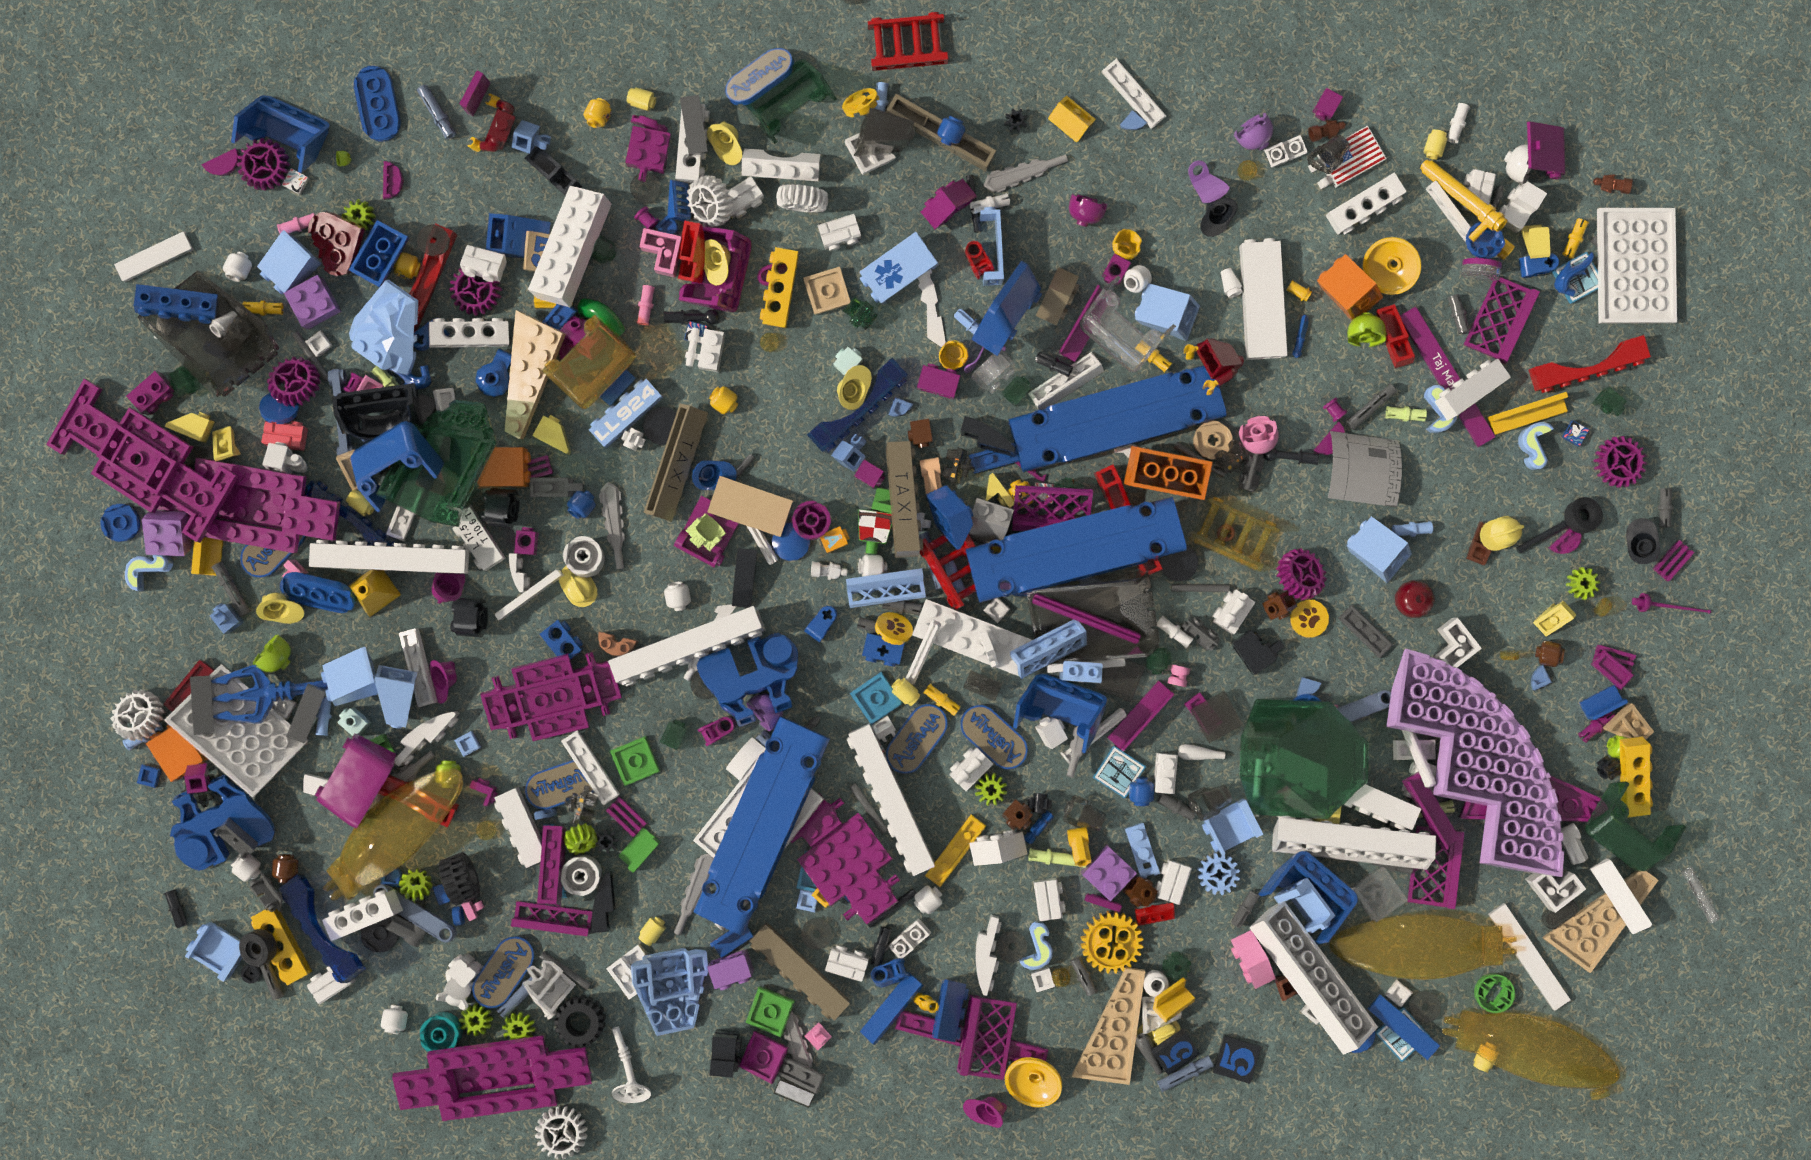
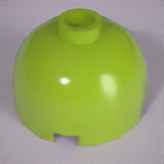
M1369 312L1355 317L1348 326V343L1360 347V343H1370L1369 347L1384 343L1386 341L1384 322Z
M277 634L263 647L264 649L261 654L258 653L252 664L257 665V668L268 673L276 672L280 668L284 670L291 662L288 660L291 648Z

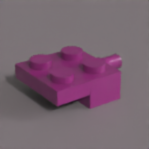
M637 126L632 127L625 163L627 167L640 169L639 181L646 182L648 171L665 173L671 133Z

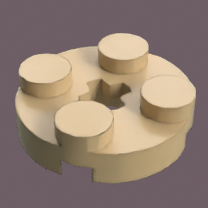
M1218 421L1205 422L1196 430L1193 437L1195 450L1200 456L1210 460L1223 457L1229 451L1233 442L1231 431ZM1210 435H1213L1214 438H1218V441L1215 442V446H1212L1211 443H1208Z

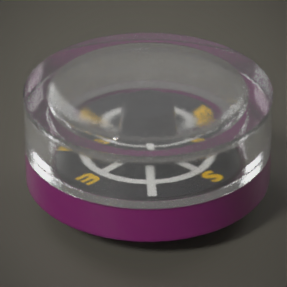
M1475 257L1463 259L1461 276L1478 281H1496L1500 279L1502 263L1490 258Z

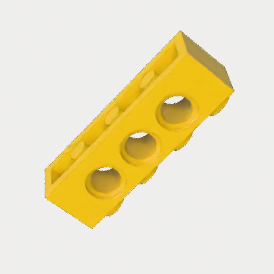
M775 247V252L771 251L770 263L773 264L771 271L768 270L766 282H769L768 290L765 289L763 301H766L765 309L762 308L760 313V320H763L762 324L781 328L787 327L799 258L798 251ZM780 264L787 265V271L784 274H779L777 271V267ZM776 283H783L784 290L781 293L774 291ZM777 301L781 304V308L778 312H773L771 304Z
M1643 736L1620 739L1621 811L1627 818L1651 815L1650 807L1653 806L1650 796V790L1653 788L1652 780L1650 779V772H1652V763L1650 761L1652 746Z
M277 908L273 912L266 911L265 909L251 917V924L254 930L264 929L268 931V924H272L275 930L271 934L275 938L276 943L277 941L283 943V950L277 947V953L271 960L272 964L277 966L282 982L289 985L313 972L282 913ZM286 958H290L292 960V967H289L286 964Z

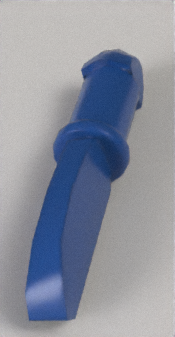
M1307 315L1302 316L1295 348L1292 352L1295 358L1302 355L1301 351L1309 323Z

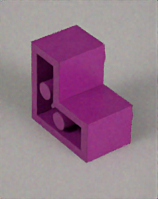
M963 178L957 182L953 180L946 187H940L935 192L936 196L934 198L931 197L924 203L926 207L921 213L935 230L947 223L955 213L966 208L977 196Z

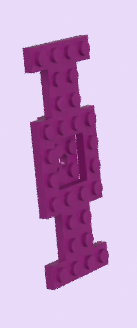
M83 379L46 445L65 455L73 440L95 453L96 457L99 458L91 472L92 475L151 513L157 511L163 499L168 500L191 515L182 533L192 540L201 543L239 476L226 467L220 466L210 481L184 464L193 446L130 407L121 422H118L94 406L103 389L88 379ZM139 454L141 456V462L137 465L135 463V457Z

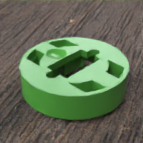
M1489 973L1477 981L1474 995L1477 1003L1483 1009L1491 1013H1501L1512 1005L1515 998V989L1511 981L1503 975ZM1488 978L1492 979L1486 983L1484 982ZM1501 982L1500 987L1502 989L1494 1001L1486 1003V995L1495 983ZM1480 987L1482 988V990H1481V995H1479V988H1480ZM1503 1003L1505 1004V1005H1504L1503 1007H1501V1008H1498V1007H1497V1006L1502 1005Z

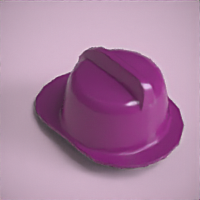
M435 573L432 594L438 600L437 603L456 601L460 598L465 583V574Z
M433 660L430 662V675L437 703L442 704L447 700L448 689L457 681L455 663L453 661L439 663Z
M989 1096L982 1100L968 1099L964 1102L963 1109L965 1114L973 1121L1000 1128L1003 1125L1002 1117L1005 1114L1007 1105L1000 1102L997 1098Z

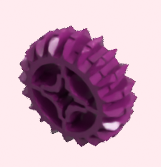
M260 138L259 142L253 140V145L246 143L248 149L242 148L241 152L244 154L243 156H238V159L242 162L236 163L241 168L238 170V173L243 175L242 180L244 182L247 181V185L250 187L254 185L256 190H259L260 187L264 191L268 187L274 189V183L281 186L279 180L286 179L283 174H288L289 170L285 169V167L290 166V163L286 161L289 156L284 154L285 149L283 147L280 148V144L277 142L273 144L271 139L265 141V139ZM268 150L260 156L255 155L260 151ZM274 156L277 159L276 169L273 167ZM251 160L254 162V167H253V169H252V171H253L252 173H251V171H250V162H251ZM258 160L261 161V162L266 163V165L269 167V169L266 168L265 166H264V167L261 166V164L258 162ZM271 173L269 177L259 179L260 176L263 177L264 174Z
M459 268L461 274L457 275L454 273L453 275L457 280L450 281L455 287L449 288V291L454 293L450 296L451 299H457L454 305H460L459 310L462 312L466 309L468 315L473 311L474 315L478 316L479 310L482 314H486L485 308L491 311L492 307L490 304L497 305L498 303L494 299L501 298L496 293L502 291V288L497 286L501 281L477 282L475 277L465 275L462 269ZM466 279H468L467 287L463 288L461 291L462 284ZM474 284L478 287L477 295L472 291L474 290ZM490 288L487 298L483 301V293ZM473 296L477 304L466 303L463 297Z
M293 356L290 361L285 358L284 363L278 361V367L272 366L274 372L269 373L270 378L267 379L269 386L267 387L271 396L278 403H283L287 407L289 404L295 407L297 403L303 406V401L310 402L309 397H315L314 391H319L318 385L321 384L320 374L315 365L311 364L308 359L304 360L300 357L297 360ZM303 372L307 374V380L303 379ZM281 383L285 385V391L280 389Z
M1620 436L1619 438L1612 437L1611 441L1605 440V445L1599 446L1601 451L1595 452V455L1599 458L1594 459L1593 462L1599 464L1594 469H1600L1601 472L1597 476H1604L1602 479L1603 483L1609 481V486L1616 485L1617 488H1621L1623 485L1624 487H1629L1630 483L1636 484V479L1642 478L1640 473L1646 471L1642 466L1647 465V462L1643 461L1642 458H1645L1647 455H1641L1640 452L1644 448H1637L1639 442L1635 441L1632 443V438L1629 437L1625 440L1624 436ZM1616 447H1623L1630 453L1624 455ZM1608 455L1611 458V462L1609 465L1607 464ZM1626 458L1623 460V463H1621L1623 465L1615 466L1618 464V461H1620L1618 459ZM1632 459L1634 461L1633 469L1630 466V462ZM1617 469L1620 471V473H1623L1625 477H1618L1614 475L1611 471Z
M1302 548L1294 549L1284 554L1282 559L1279 560V566L1276 568L1279 573L1276 577L1281 579L1279 584L1284 585L1283 590H1288V596L1294 594L1295 599H1311L1320 594L1325 587L1324 583L1327 579L1324 575L1327 572L1322 569L1324 565L1319 563L1320 558H1315V553L1310 554L1309 550L1303 551Z

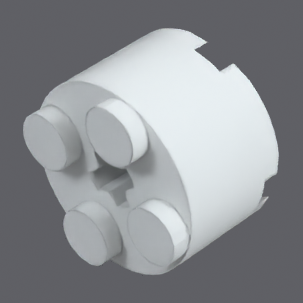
M579 536L574 538L565 546L563 552V559L567 568L576 576L592 577L597 575L604 565V552L600 545L590 537ZM584 553H586L588 558H585L583 561L580 556H584Z
M590 855L573 857L563 866L561 872L563 887L567 892L574 895L584 896L591 893L599 886L602 880L601 865ZM580 872H581V873H582V872L585 873L584 878H583V877H582V878H579V877H578V875L580 874Z

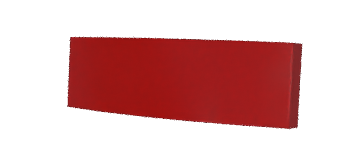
M684 221L677 259H681L678 279L702 284L705 263V241L703 226L700 223Z
M1395 304L1377 309V317L1382 319L1385 324V343L1395 369L1413 363L1415 355L1408 341V333Z

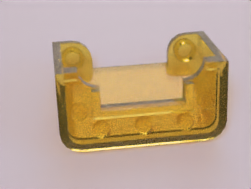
M596 315L585 322L584 332L586 335L560 362L557 359L549 360L542 369L543 373L582 409L589 408L635 359V352L628 343Z

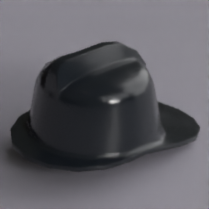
M1225 195L1214 202L1207 203L1206 213L1200 223L1202 233L1208 237H1214L1224 232L1237 212V203L1231 198H1226Z
M1644 518L1632 521L1626 530L1629 556L1638 564L1652 563L1660 552L1657 527L1652 521Z

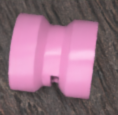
M1171 665L1172 674L1168 678V683L1186 687V678L1190 673V669Z

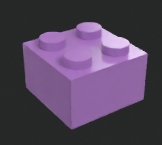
M319 275L284 292L298 321L306 329H310L342 312L324 278Z
M158 510L155 513H151L148 511L142 518L146 555L185 556L192 548L191 538L182 533L189 520L188 513Z
M1107 844L1091 860V863L1081 871V874L1110 902L1137 874Z
M747 949L712 960L707 966L714 989L720 988V990L730 988L731 984L735 982L739 984L748 982L754 972Z

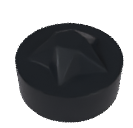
M248 964L241 971L243 981L249 984L257 982L262 976L261 968Z

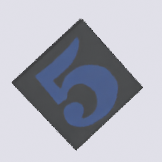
M1181 1029L1151 1050L1168 1075L1200 1054L1184 1029Z
M1223 1035L1212 1072L1250 1084L1261 1046Z

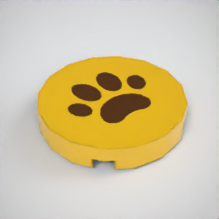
M1316 600L1298 602V607L1291 611L1290 622L1292 629L1303 637H1316L1322 634L1329 623L1327 609Z
M882 613L875 624L876 633L880 634L882 639L890 644L902 645L904 642H908L913 634V627L909 620L897 613Z

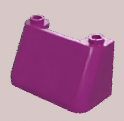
M703 226L704 241L715 240L728 248L731 261L728 265V277L721 285H713L708 281L704 270L702 284L696 282L684 284L679 291V300L721 311L735 312L738 309L751 252V241L748 237L734 230Z
M354 733L352 738L348 737L343 745V748H345L343 756L324 786L320 785L315 796H317L316 801L348 825L357 828L392 770L396 753Z

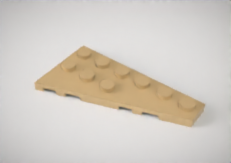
M516 310L505 432L518 439H524L566 334Z
M1643 868L1638 869L1624 879L1640 905L1659 881ZM1604 893L1542 938L1587 972L1591 973L1626 924L1607 894Z
M1125 967L1072 1073V1077L1130 1085L1145 977L1144 969Z

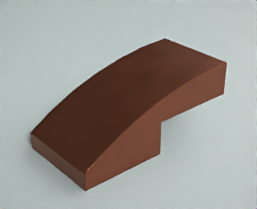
M1479 521L1466 559L1485 566L1492 550L1487 549L1481 542L1480 532L1485 523Z

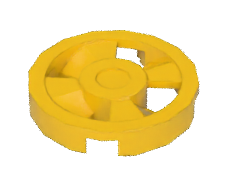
M872 88L856 91L845 99L842 109L848 117H854V114L858 112L860 116L865 115L877 106L876 100H879V95ZM869 92L870 95L865 96L863 93Z

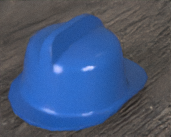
M704 460L693 469L692 479L694 485L701 490H715L719 476L735 481L737 475L734 466L729 462Z

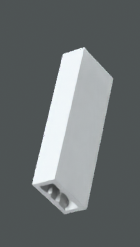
M1274 238L1264 239L1263 242H1256L1255 239L1245 240L1239 246L1241 284L1243 286L1242 301L1246 360L1285 358L1287 356L1281 241H1275Z

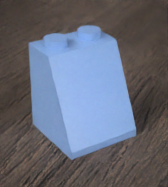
M283 230L257 267L262 271L260 275L268 282L271 280L275 283L274 288L283 295L284 292L303 283L322 263L294 236Z
M1149 283L1142 292V301L1135 311V320L1144 326L1187 341L1200 305L1189 294Z
M1372 516L1369 520H1365L1361 524L1356 535L1353 534L1347 541L1349 552L1386 583L1391 580L1412 555L1408 542Z
M366 647L357 649L322 665L324 672H321L322 680L328 686V690H325L328 701H332L334 706L378 694L374 681L376 673L373 661Z
M379 665L374 681L386 724L393 728H406L417 672Z

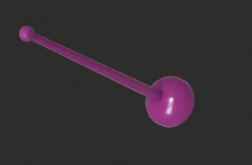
M1641 593L1638 598L1633 597L1631 602L1632 605L1637 606L1639 612H1646L1651 606L1711 613V610L1652 602L1651 597L1646 593Z

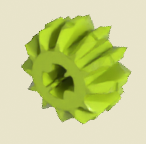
M357 199L355 204L349 201L350 207L344 206L347 213H343L342 217L364 227L366 231L369 230L367 224L374 225L370 219L376 218V215L372 213L374 208L369 206L367 201L362 203L360 199ZM357 213L362 215L360 219L356 217Z
M1580 567L1579 570H1572L1573 576H1567L1571 582L1566 583V586L1572 587L1568 592L1569 594L1574 593V598L1576 599L1581 596L1582 600H1586L1588 596L1594 597L1593 591H1599L1598 587L1595 586L1600 584L1599 580L1595 581L1598 574H1592L1591 568L1585 570L1584 567ZM1585 581L1586 585L1583 586L1580 584V582Z
M986 773V781L979 778L978 780L982 785L975 784V788L981 789V791L975 792V795L983 794L979 801L983 802L986 798L987 806L990 805V800H993V804L997 805L996 798L1000 801L1004 800L1000 793L1007 794V791L1001 790L1007 784H999L1003 779L1001 776L995 781V773L992 774L991 779H989ZM990 784H993V787L996 789L995 793L992 792L993 794H989L988 790H986V787H990Z
M586 823L571 827V830H567L564 836L567 850L575 855L579 853L584 854L586 851L590 852V849L596 847L595 843L598 842L594 828Z
M416 868L415 872L409 869L408 875H402V880L399 881V886L402 887L400 893L405 894L406 900L412 897V900L415 902L416 897L423 900L424 895L429 896V889H432L433 884L430 882L432 880L431 876H426L427 872L425 870L419 873L418 868Z
M474 1003L473 1007L468 1005L467 1011L461 1012L463 1017L459 1019V1022L465 1023L461 1029L463 1030L467 1027V1035H470L473 1031L475 1037L479 1035V1032L485 1034L486 1029L491 1028L489 1022L493 1020V1017L487 1016L491 1012L490 1009L485 1012V1007L481 1006L479 1008L478 1003ZM475 1016L479 1017L477 1023L473 1022L474 1019H472Z
M519 1012L518 1016L512 1013L511 1018L507 1017L505 1019L507 1024L502 1026V1029L507 1030L503 1036H510L509 1040L533 1037L532 1033L536 1031V1028L530 1026L535 1021H528L530 1018L529 1014L523 1018V1012ZM517 1026H518V1027H521V1026H522L523 1029H522V1031H520V1030H517V1031H516L515 1028H516Z

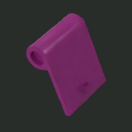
M1531 121L1527 122L1528 168L1545 171L1546 176H1550V179H1561L1562 175L1566 174L1564 127Z
M701 495L686 526L678 535L674 547L715 568L716 565L720 566L725 558L723 553L739 523L708 513L711 500ZM705 513L711 516L726 532L722 540L711 551L704 546L697 548L690 541L692 537L685 531L697 518H701Z

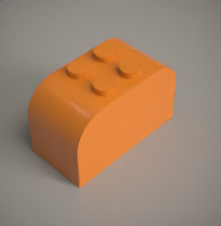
M1131 446L1124 484L1205 500L1212 462Z

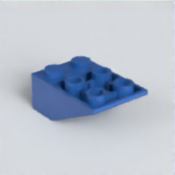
M489 213L486 250L504 254L505 257L524 258L526 231L550 234L551 223L511 215Z

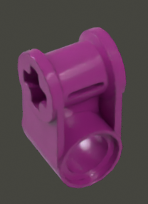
M724 716L699 728L698 732L702 733L707 747L732 732L736 727V722L733 717ZM723 720H728L731 723L729 730L723 729Z

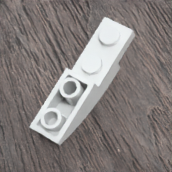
M454 711L436 716L412 730L400 741L405 748L395 758L394 763L397 766L404 764L407 766L414 759L413 754L415 751H420L427 744L425 740H428L430 743L439 742L446 733L444 731L448 726L451 728L459 720L457 716L460 713Z
M995 915L990 916L986 933L978 932L976 942V970L980 988L985 996H987L988 991L993 989L994 980H992L993 972L997 973L999 961H996V955L990 954V952L995 950L997 942L994 940L995 933H999L1002 923L999 922V917Z

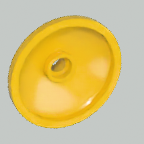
M1386 237L1380 239L1367 250L1364 256L1363 271L1377 284L1380 292L1384 294L1395 295L1409 290L1416 283L1421 273V258L1417 249L1410 242L1402 238ZM1392 260L1397 261L1398 265H1397V266H1393V265L1391 264V261H1392Z
M1026 1057L1018 1059L1010 1064L1005 1074V1085L1008 1092L1017 1101L1027 1106L1045 1107L1051 1105L1059 1098L1062 1091V1079L1058 1071L1048 1062L1038 1058Z

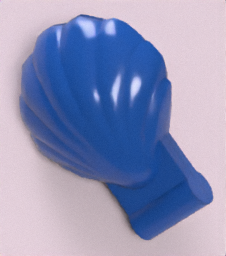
M500 348L497 350L492 363L481 366L476 373L475 381L478 389L487 396L496 397L503 395L509 388L510 375L508 369L511 365L512 354Z

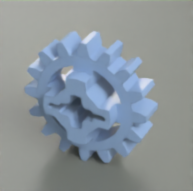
M1213 853V858L1207 855L1208 861L1201 860L1203 868L1198 867L1197 869L1202 872L1197 875V878L1203 879L1200 885H1207L1205 890L1208 892L1212 889V894L1216 895L1217 891L1224 895V890L1230 893V886L1236 887L1234 880L1240 879L1236 876V873H1239L1240 870L1234 869L1237 863H1231L1232 858L1230 856L1225 859V854L1218 857L1217 853ZM1220 861L1225 862L1230 868H1223ZM1212 864V868L1209 871H1207L1209 865ZM1218 869H1219L1221 872H1225V873H1223V874L1220 875V878H1218V877H1216V876L1214 875V874L1217 873V870H1218ZM1230 877L1229 881L1225 884V880ZM1208 880H1214L1216 886L1211 885Z

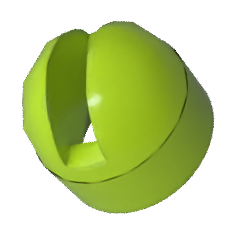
M336 151L337 165L341 167L351 163L350 154L347 151Z

